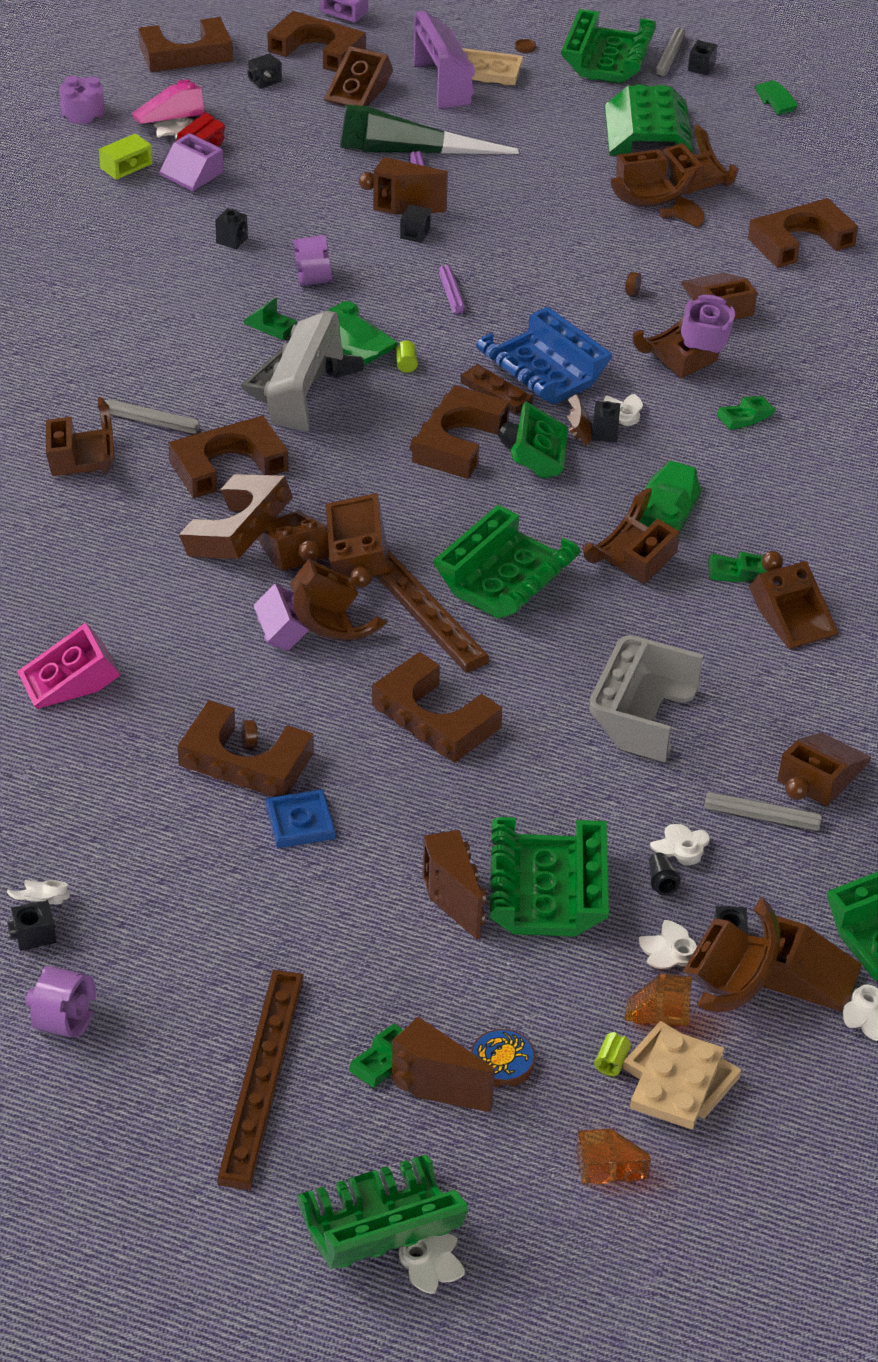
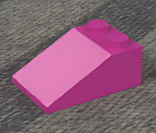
M189 79L179 80L176 85L169 86L132 113V118L138 123L143 124L202 115L205 113L202 89L194 82H190Z
M84 623L17 671L36 709L98 692L121 676L104 642L87 623Z

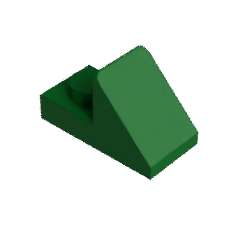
M275 297L245 318L244 324L284 340L291 334L294 324L297 325V321L277 313V298Z

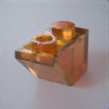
M659 974L627 999L625 1021H633L637 1024L659 1023L662 1021L670 1027L689 1026L692 976Z
M613 1129L578 1131L576 1154L581 1184L593 1183L600 1185L607 1182H637L648 1179L651 1162L649 1153Z

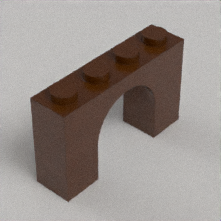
M296 11L289 13L267 33L268 52L287 57L302 44L312 42L327 44L323 49V69L337 72L349 46L366 50V32Z
M221 17L200 19L201 39L188 44L168 41L163 36L159 25L138 28L139 47L149 71L156 72L233 61L232 40Z
M829 198L751 219L748 240L777 268L797 263L800 243L790 233L810 232L823 238L835 251L855 246L858 225Z
M454 385L448 394L445 393L439 407L434 408L428 422L423 423L420 433L412 438L410 443L412 462L469 479L479 465V444L453 437L446 432L458 427H472L498 435L500 429L509 421L510 401Z
M263 415L168 442L169 462L192 498L217 492L216 470L210 463V460L221 454L238 453L245 455L255 462L263 475H275L289 471L288 450Z
M234 474L221 488L229 511L242 512L221 520L193 519L179 534L189 557L239 559L292 500L293 496L285 476Z
M419 651L372 685V706L377 711L390 717L400 727L410 731L420 741L430 745L440 755L447 757L455 763L502 728L503 707L481 693L464 707L452 713L437 714L422 709L417 705V701L439 686L440 665Z
M208 700L177 745L179 766L209 775L215 779L236 784L243 788L264 793L268 796L288 795L314 754L313 733L287 725L274 746L267 752L251 757L234 755L224 749L223 746L235 730V708Z

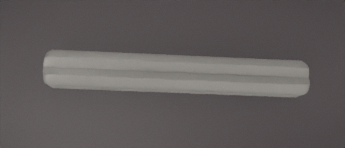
M677 27L674 30L656 66L655 73L657 76L661 75L664 77L667 74L685 38L686 30L684 28L680 29Z
M113 399L106 401L110 408V414L190 434H197L200 429V421L197 419Z
M714 792L707 793L704 804L705 808L709 810L813 831L819 830L822 819L819 813Z

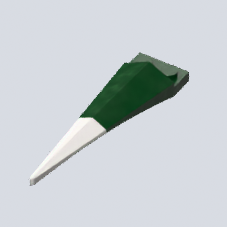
M347 104L345 106L340 140L341 148L362 149L363 152L412 153L414 151L416 153L420 151L421 153L519 154L517 148L442 131L368 106Z

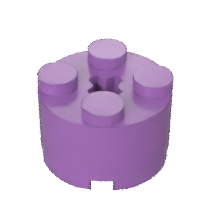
M67 76L65 82L59 87L62 117L66 116L69 122L76 124L91 123L93 118L97 116L99 119L102 118L105 113L103 86L100 83V79L94 76L89 78Z
M326 235L293 240L300 286L333 282Z
M713 295L698 296V300L692 301L691 299L688 301L681 327V335L685 346L688 348L710 350L714 353L721 352L730 339L735 317L733 307L731 306L730 309L725 305L726 301Z
M45 966L35 988H31L26 996V1006L31 1008L32 1028L64 1037L81 1036L88 1027L93 1015V1011L88 1010L90 1000L96 1001V984L94 979L82 973Z

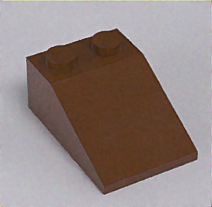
M349 46L324 97V101L346 106V104L368 106L386 87L393 72L388 55Z
M419 1016L393 1039L392 1081H394L398 1088L410 1092L417 1098L489 1112L492 1109L494 1067Z

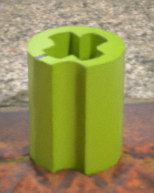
M402 341L400 346L396 347L397 367L401 372H413L418 366L417 348L412 341Z
M616 1032L608 1033L594 1061L596 1069L607 1076L618 1075L630 1051V1040L626 1036H619Z

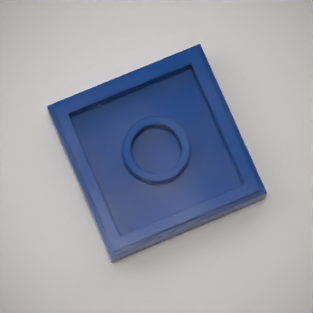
M323 789L265 799V806L277 849L336 839L335 828Z

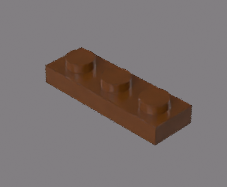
M479 364L461 374V383L472 390L510 401L509 411L515 415L521 412L525 402L532 405V395Z

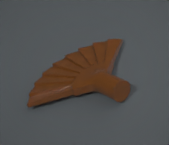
M679 196L673 208L660 209L661 218L677 217L696 228L704 222L705 216L702 208L686 197Z

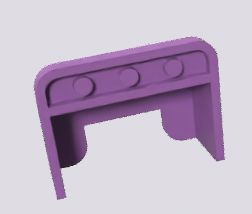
M426 11L415 12L414 67L436 64L438 68L437 108L471 104V96L474 95L472 76H475V67L473 63H470L467 52L463 51L461 42L457 41L455 32Z

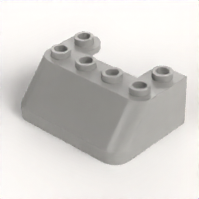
M326 310L300 320L297 325H293L289 343L284 344L281 360L276 362L273 369V377L271 381H267L264 388V395L267 396L268 402L267 411L270 413L271 423L307 432L310 431L311 426L306 401L307 392L324 356L340 360L343 358L338 314L336 312Z
M628 635L620 638L590 697V713L619 749L666 762L671 749L669 741L671 726L653 720L664 698L680 703L689 702L694 699L700 684L703 655L637 636Z

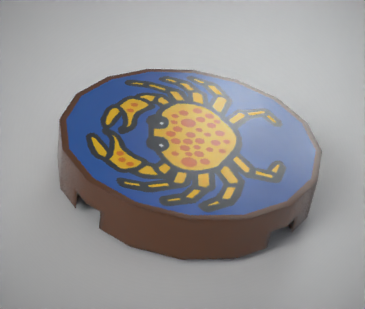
M507 1029L488 1031L479 1036L472 1045L471 1052L495 1068L494 1087H501V1084H510L509 1087L517 1086L527 1080L534 1070L535 1051L532 1043L524 1035L516 1031Z

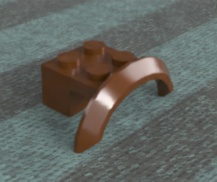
M695 125L699 154L693 155L684 143L663 149V154L667 158L666 175L675 186L683 178L686 168L697 167L696 176L692 184L682 195L717 184L730 186L735 182L739 172V168L734 164L729 165V171L721 165L712 150L707 131L699 125Z
M660 149L617 155L616 178H610L611 187L617 197L629 205L653 207L672 201L683 194L692 184L696 176L697 167L686 168L683 178L674 187L666 177L667 158Z
M684 316L671 328L653 337L644 338L642 330L633 332V344L638 351L653 353L680 378L718 361L719 352L714 353L710 350L688 348L685 346L681 335Z
M98 397L101 430L75 433L72 417L46 420V455L52 476L93 472L95 470H102L103 474L107 475L114 466L115 450L110 408L102 397Z
M647 488L634 497L624 519L602 542L595 546L592 543H585L583 545L584 558L588 562L597 563L605 559L643 584H646L678 552V530L659 519L654 521L649 527L639 522L648 506L652 489Z
M310 559L306 561L290 583L294 593V611L299 621L319 636L339 641L359 640L373 635L388 623L387 620L376 616L369 623L353 628L346 613L348 607L358 596L352 578Z
M763 897L759 899L753 911L762 922L765 938L750 936L730 921L714 918L682 971L710 992L722 994L715 996L704 992L697 1003V1006L712 1012H726L741 1007L758 993L769 978L780 946V928L773 908Z

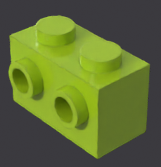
M135 133L99 148L100 168L117 180L152 165L151 144Z

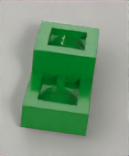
M774 80L757 84L754 87L763 103H770L777 115L794 111L798 106L791 94Z
M763 396L743 397L739 406L719 407L716 416L731 430L758 423L773 415L776 409Z
M740 551L737 559L711 553L708 559L709 579L728 582L754 581L759 574L767 572L762 566L763 556Z
M393 1023L373 1037L372 1046L351 1061L349 1072L372 1088L380 1084L392 1073V1041L403 1029Z

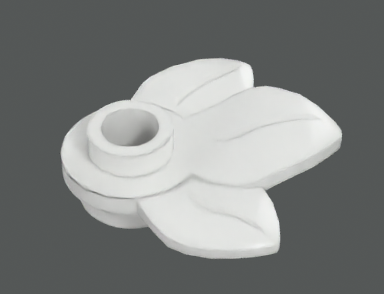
M188 117L156 122L154 127L157 128L158 138L167 135H174L177 138L178 132L193 121Z
M631 394L624 402L610 396H605L604 401L621 403L619 423L621 425L631 426L639 421V412L643 408V403L637 395Z
M671 824L665 828V838L651 842L650 847L656 853H664L666 857L675 856L682 865H694L700 862L701 856L704 853V847L709 844L710 837L704 830L691 832L688 827L682 824Z
M25 880L26 890L13 891L7 889L9 896L16 900L33 902L48 900L49 904H62L63 900L70 898V891L67 890L68 884L56 880L44 882Z
M664 920L661 935L639 937L641 949L649 955L647 964L657 969H670L676 965L686 966L697 948L695 941L689 938L688 931L679 924L669 920Z
M862 985L853 992L851 1001L844 1006L843 1020L849 1028L861 1027L864 1034L875 1041H878V988L872 985Z
M451 1234L443 1236L434 1235L419 1240L415 1245L401 1246L399 1248V1260L403 1266L409 1269V1279L415 1287L425 1293L433 1294L437 1290L438 1281L453 1282L464 1275L465 1270L461 1262L450 1253L457 1244V1237ZM414 1253H418V1254H420L421 1256H419V1257H414V1256H411V1255L414 1254Z

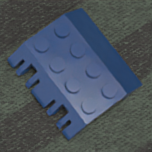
M548 306L529 315V328L527 332L500 345L493 342L494 334L490 333L480 338L476 344V348L495 361L521 383L528 386L539 397L553 405L592 387L612 358L610 351Z

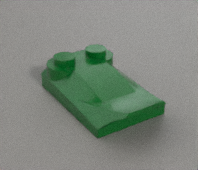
M343 301L327 310L338 314L343 355L361 356L364 360V365L397 347V341L359 315V307L353 302Z
M525 402L521 410L517 440L510 450L512 459L517 464L531 469L541 478H552L559 475L564 469L568 426L530 403Z
M670 460L651 477L645 489H652L651 497L639 522L649 527L654 521L659 519L678 530L680 534L701 495L702 489L695 467Z

